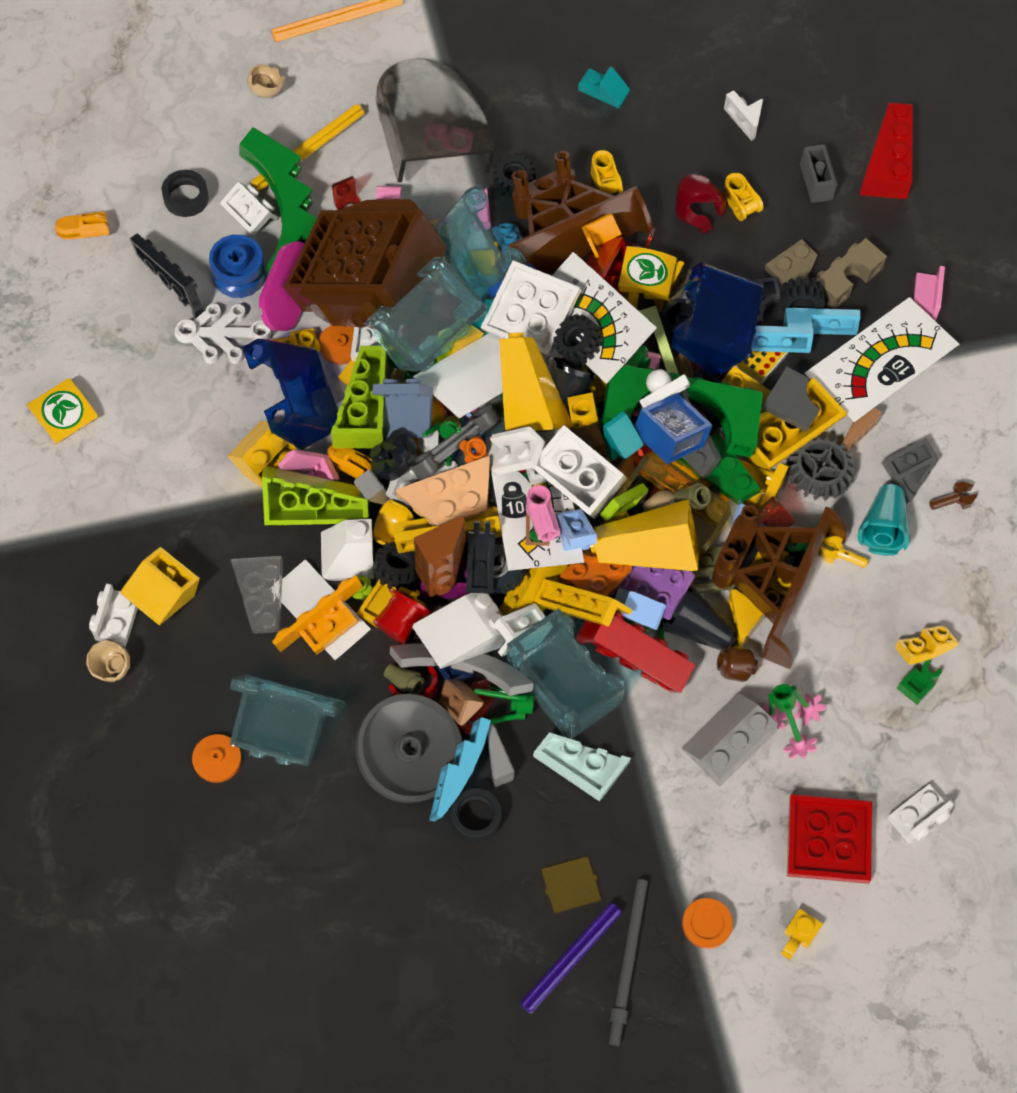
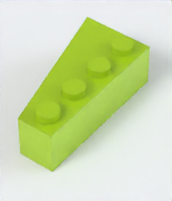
M386 346L360 347L352 370V377L345 390L343 403L339 407L336 423L331 430L333 448H373L385 440V397L373 395V384H383V380L387 379L388 357Z
M264 466L262 474L264 525L338 524L344 520L369 519V500L363 496L356 485Z

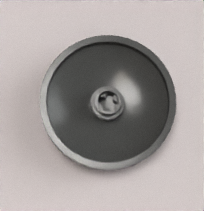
M416 694L395 695L374 706L362 720L355 740L356 760L367 783L382 796L401 803L423 802L435 797L441 768L448 763L453 764L457 745L462 742V738L454 719L437 702Z

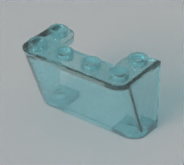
M434 257L417 273L419 277L424 279L394 307L382 306L365 322L366 326L399 369L427 371L434 365V360L439 355L448 352L452 347L451 344L457 338L466 335L469 327L486 315L488 306L441 257Z

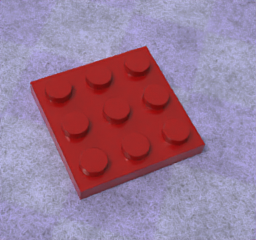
M790 794L786 877L870 884L872 801Z

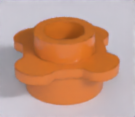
M475 436L469 441L463 440L459 444L460 450L465 455L464 461L466 464L488 456L486 445L480 436Z

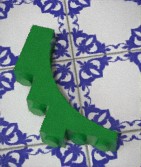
M252 127L239 144V156L251 164L268 183L275 195L282 223L281 236L276 251L266 268V277H268L280 248L285 244L296 241L305 244L317 218L307 212L313 203L311 199L312 189L297 180L302 171V167H300L301 156Z

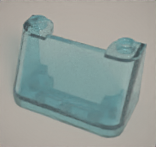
M480 184L466 190L436 224L434 229L447 247L444 258L469 300L478 298L477 303H484L485 299L494 300L487 289L505 278L512 261L523 265L528 263L523 254L515 248H506L499 251L476 214L484 209L487 204L486 193Z

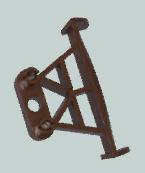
M559 151L560 159L558 153H555L556 171L528 183L526 171L517 170L518 178L516 172L512 173L514 184L512 199L515 215L519 219H528L530 235L508 245L511 263L512 261L523 265L530 263L538 271L547 274L558 269L573 252L580 258L590 254L592 249L582 227L609 213H612L621 232V235L616 238H625L640 230L649 239L654 237L649 212L636 186L613 196L577 182L575 171L570 166V155L567 151Z
M745 505L742 508L743 510H741V514L735 519L715 562L712 581L717 587L723 589L729 588L734 584L768 618L773 626L767 637L761 658L790 669L793 664V657L790 650L780 640L825 537H840L843 539L842 543L845 544L848 530L839 515L827 506L817 527L806 528L758 526L756 519L758 509L753 505ZM754 542L765 563L741 569ZM769 542L781 543L776 555ZM787 543H809L799 568L779 562ZM732 548L738 549V550L740 551V553H737V552H736L734 549H732ZM773 576L791 583L780 610L764 595ZM765 578L760 590L751 582Z

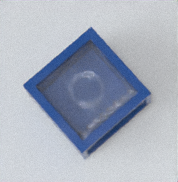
M676 393L642 408L634 428L641 440L666 464H670L703 448L712 424L680 394Z

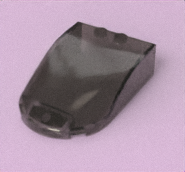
M418 58L400 61L389 67L382 74L376 90V105L397 183L402 182L405 165L409 161L479 154L484 172H490L495 147L485 116L472 92L455 71L437 61Z

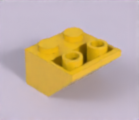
M260 421L227 456L243 475L262 488L264 466L280 469L278 464L285 458V455L292 450L298 449L275 422Z
M159 547L142 561L120 594L160 626L195 596L200 578L163 548Z

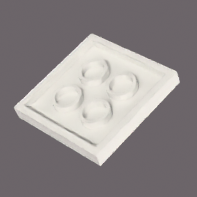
M512 261L482 323L481 329L502 339L509 338L508 333L524 332V337L534 338L541 355L550 357L554 344H556L553 338L558 336L555 331L556 329L561 330L562 327L559 325L561 322L566 324V318L570 316L582 290L578 286Z

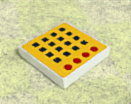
M735 339L720 356V361L730 368L734 365L762 385L789 352L736 351Z

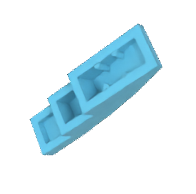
M481 717L473 722L469 741L464 740L458 744L453 764L448 763L441 768L430 821L435 822L442 818L460 795L484 747L491 720Z

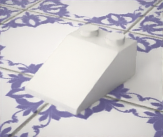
M564 425L543 449L537 467L533 468L593 519L597 517L628 479Z
M488 593L464 595L414 623L412 626L440 669L499 649L506 641L494 625L498 618L503 617Z

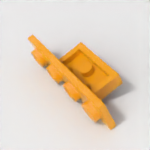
M355 575L351 579L347 578L342 581L338 589L331 595L323 596L318 601L316 607L299 615L296 620L297 622L292 626L280 630L272 641L277 649L282 652L302 636L315 654L318 655L358 623L357 619L344 605V602L363 588L357 576Z

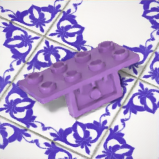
M632 566V571L613 593H617L618 589L621 588L663 603L667 606L662 617L670 620L693 581L695 574L686 570Z

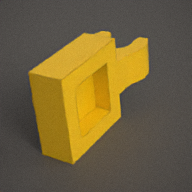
M799 908L784 932L790 939L781 955L791 960L800 945L808 949L823 923Z

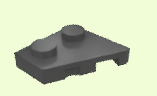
M924 438L884 459L881 463L893 483L904 490L907 504L914 498L939 458L927 438Z

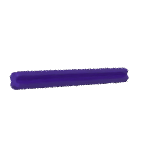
M609 903L521 1000L520 1004L525 1011L532 1013L621 915L619 907L614 903Z

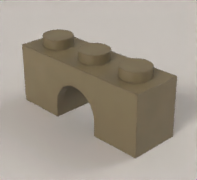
M867 238L859 244L854 243L845 256L842 258L840 256L837 257L829 269L826 271L822 270L815 276L817 282L821 281L822 285H824L825 305L830 309H836L850 297L853 283L846 276H858L867 283L883 270L887 256Z

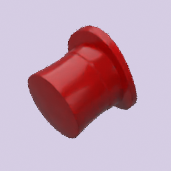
M390 588L389 592L392 594V597L382 612L373 620V623L391 639L400 644H405L413 631L412 626L414 623L431 615V612L420 603Z

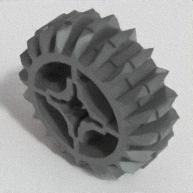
M828 435L824 436L823 439H820L819 436L815 437L813 441L811 440L791 454L786 463L789 466L787 475L791 476L790 484H796V492L803 489L804 497L812 494L814 501L819 496H822L824 501H826L829 495L835 499L839 493H845L847 487L851 486L852 478L856 473L854 469L855 460L851 459L852 451H845V444L839 446L837 438L833 442L829 441ZM804 470L808 471L811 477L807 475Z

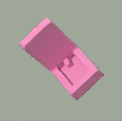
M292 450L278 464L282 470L303 472L310 476L333 481L340 480L329 456L326 454Z

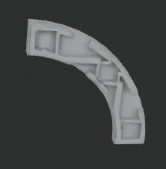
M424 644L390 646L389 654L401 668L437 665ZM486 654L451 665L452 669L472 674L474 671L482 673L488 681L500 687L509 696L533 691L534 683L527 676L511 665Z

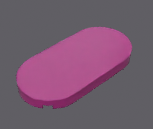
M290 242L280 248L259 297V308H262L263 313L261 318L263 323L272 331L279 332L292 329L302 310L284 289V285L304 246L302 242Z

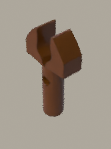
M961 481L954 484V492L952 494L930 500L929 506L932 510L957 503L964 510L972 506L977 493L969 497L961 495V493L971 491L973 488L972 484Z

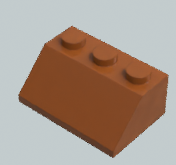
M463 516L414 538L416 572L430 597L436 594L443 595L455 585L465 556V519Z

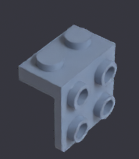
M384 379L383 384H373V395L385 397L384 436L386 438L394 430H400L411 438H429L431 436L430 434L423 437L422 433L432 427V386L421 384L420 379H406V384H398V380Z

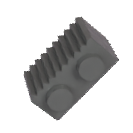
M826 145L805 147L800 167L804 175L803 178L805 179L804 182H806L805 186H807L809 198H811L810 202L815 203L834 199L833 196H835L836 185L838 184Z

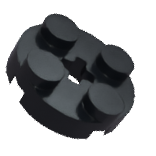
M394 430L389 437L380 445L374 446L370 452L373 474L383 481L384 479L394 481L401 477L411 465L408 462L411 454L415 457L417 450L415 441L400 430Z

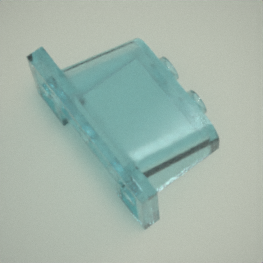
M249 675L232 678L230 689L243 693L230 745L249 750V754L254 757L265 758L266 755L275 757V762L291 765V762L309 766L326 716L335 717L343 713L346 702Z

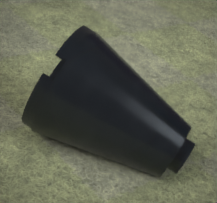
M697 270L688 272L664 305L661 312L663 325L671 333L681 337H685L686 334H693V337H698L709 328L710 288L709 278L705 273Z
M550 356L546 366L570 416L567 398L586 394L596 377V373L590 368L587 369V372L583 371L581 364L576 365L566 359L559 357L553 359Z
M691 585L673 612L671 619H665V624L661 626V629L665 632L720 651L724 650L727 646L733 645L737 638L734 634L736 629Z

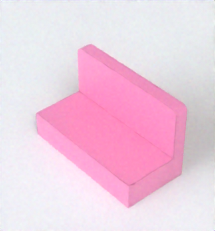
M944 266L939 267L937 275L917 273L915 277L913 301L934 321H936L941 308Z

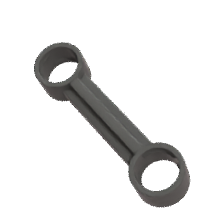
M486 405L480 408L470 417V421L462 426L460 434H457L455 431L431 451L415 458L411 462L410 468L416 477L420 480L431 475L437 470L439 463L459 449L461 441H469L478 433L494 426L500 418L493 407Z

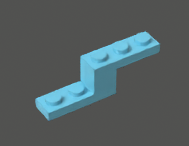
M786 308L783 327L738 325L736 351L810 353L813 334L857 335L860 310Z

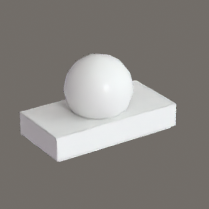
M661 369L654 370L646 379L647 388L652 394L641 399L640 403L645 408L673 394L680 393L690 387V383L685 374L672 381L666 371Z

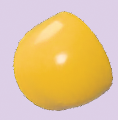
M387 500L377 515L373 528V539L382 545L386 543L390 545V542L395 541L394 524L414 520L411 511L396 501Z

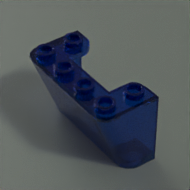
M700 262L688 270L684 288L689 291L698 285L692 316L675 327L671 347L715 376H719L725 371L731 370L738 363L746 361L752 353L751 347L756 333L757 318L760 314L761 298L764 295V285Z
M260 338L242 347L251 370L261 364H265L273 370L285 397L284 400L264 410L271 433L302 450L331 434L332 427L337 420L338 408L316 349ZM284 410V419L279 423H275L274 416L276 412Z

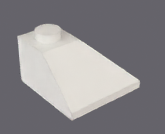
M371 519L344 520L321 532L322 578L325 581H342L355 575L374 579Z

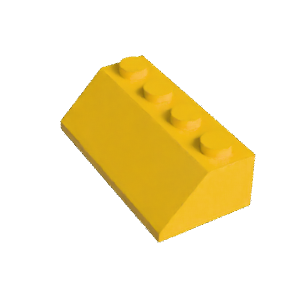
M813 378L807 383V395L811 402L820 410L809 430L805 432L765 411L760 415L757 447L751 457L744 456V458L751 464L770 470L844 418L847 412Z

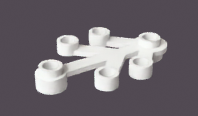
M210 304L207 306L206 311L193 321L189 319L181 320L174 331L178 341L186 344L192 343L203 354L204 361L209 364L215 363L218 360V352L215 347L208 346L200 337H210L227 353L229 361L233 364H238L243 360V353L239 347H235L226 338H253L259 343H264L271 337V330L262 320L254 322L251 328L227 327L234 321L245 319V307L241 304L233 305L231 311L221 319L220 306ZM213 310L218 311L216 314H210ZM236 311H242L241 314H234ZM209 320H218L211 327H202ZM260 332L265 333L264 335H258ZM209 353H214V356L207 357L206 355ZM234 353L239 354L238 357H232L231 355Z

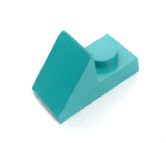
M611 66L605 75L589 68L578 84L579 91L617 108L621 107L630 93V88Z
M624 411L603 425L606 453L611 461L618 456L626 459L643 447V441Z

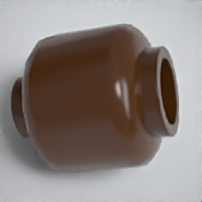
M730 645L725 650L719 652L716 665L723 678L746 682L751 675L756 674L758 660L755 659L753 651L749 648Z

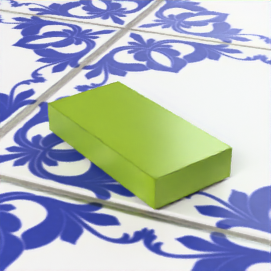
M642 483L613 498L600 513V516L605 521H609L635 507L647 494L648 488Z

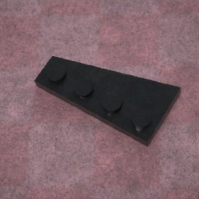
M138 233L132 236L130 240L136 255L155 275H159L169 290H174L179 301L184 306L190 305L192 315L195 318L201 315L204 310L196 292L197 284L190 275L185 276L178 264H172L163 251L158 252L149 239L145 240Z

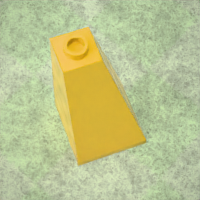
M524 332L508 333L509 338L499 339L505 432L524 427H530L535 431L558 430L563 425L568 429H573L571 418L534 338L524 337Z
M689 500L676 502L594 528L597 544H592L590 547L592 553L597 554L599 563L686 571L698 570L699 543Z

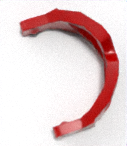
M428 666L433 680L431 685L420 696L432 700L438 690L439 677L434 667ZM393 684L388 685L393 696L402 694L396 691Z

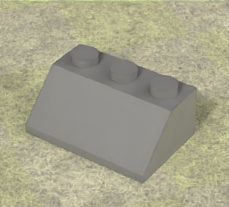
M738 693L682 747V750L718 786H721L777 732L778 723L758 704Z

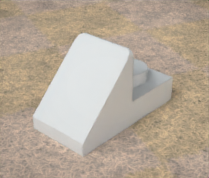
M733 90L726 94L724 109L752 141L756 137L763 99L747 106L744 98L739 97Z

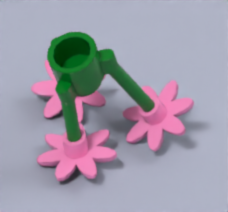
M780 684L776 686L772 693L768 694L769 705L764 703L763 710L778 723L777 727L780 729H785V724L782 720H789L795 739H790L791 746H787L783 750L790 753V759L798 755L806 758L807 752L817 750V747L814 746L817 738L807 740L806 734L801 737L795 719L803 717V724L805 726L809 724L811 717L816 721H820L821 718L818 712L826 710L827 706L819 704L822 699L820 694L812 699L810 694L806 693L803 698L795 685ZM796 706L800 710L793 716L792 710Z

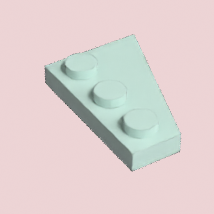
M550 732L533 754V757L599 802L631 760V758L623 755L618 757L608 754L607 750L601 748L595 750L583 746L581 742Z

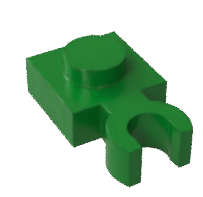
M930 660L925 661L920 670L914 668L897 687L900 692L916 705L930 693L936 685L933 682L942 673L940 668L935 673L928 670V666L931 663Z

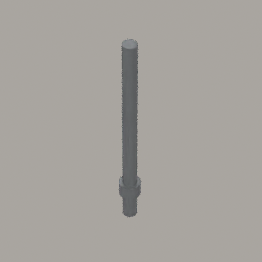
M642 879L637 880L616 1003L615 1008L611 1009L610 1022H612L609 1044L613 1046H620L623 1025L627 1023L628 1011H626L648 885V881Z

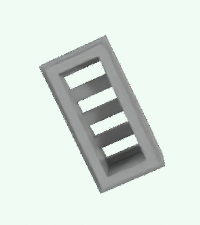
M367 470L355 479L354 484L367 500L384 505L390 499L386 495L387 489L371 470Z
M491 724L488 729L487 740L493 784L497 787L514 780V768L495 726Z

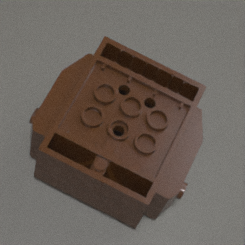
M410 199L365 200L341 210H321L289 274L284 289L303 312H314L317 317L332 326L359 328L381 326L386 333L395 334L399 326H412L447 247L422 210Z

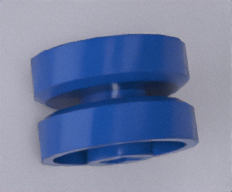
M232 234L221 238L213 245L209 254V264L215 287L222 294L231 298H244L260 290L265 282L266 270L261 247L253 238Z

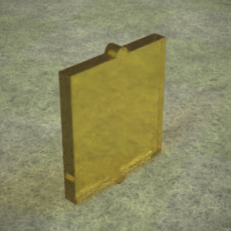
M588 857L541 869L546 885L545 894L549 895L554 914L601 901L596 885L597 876L593 875Z

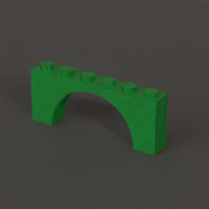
M627 363L620 368L607 383L600 428L603 429V425L622 411L631 419L634 412L641 406L640 400L652 394L647 388L646 379L654 369L633 367ZM668 373L672 381L681 377L678 373ZM686 377L690 383V387L686 388L690 395L688 398L705 406L719 421L725 435L726 453L751 457L757 447L763 392L756 391L750 387L740 388L731 386L724 382H709L699 377Z

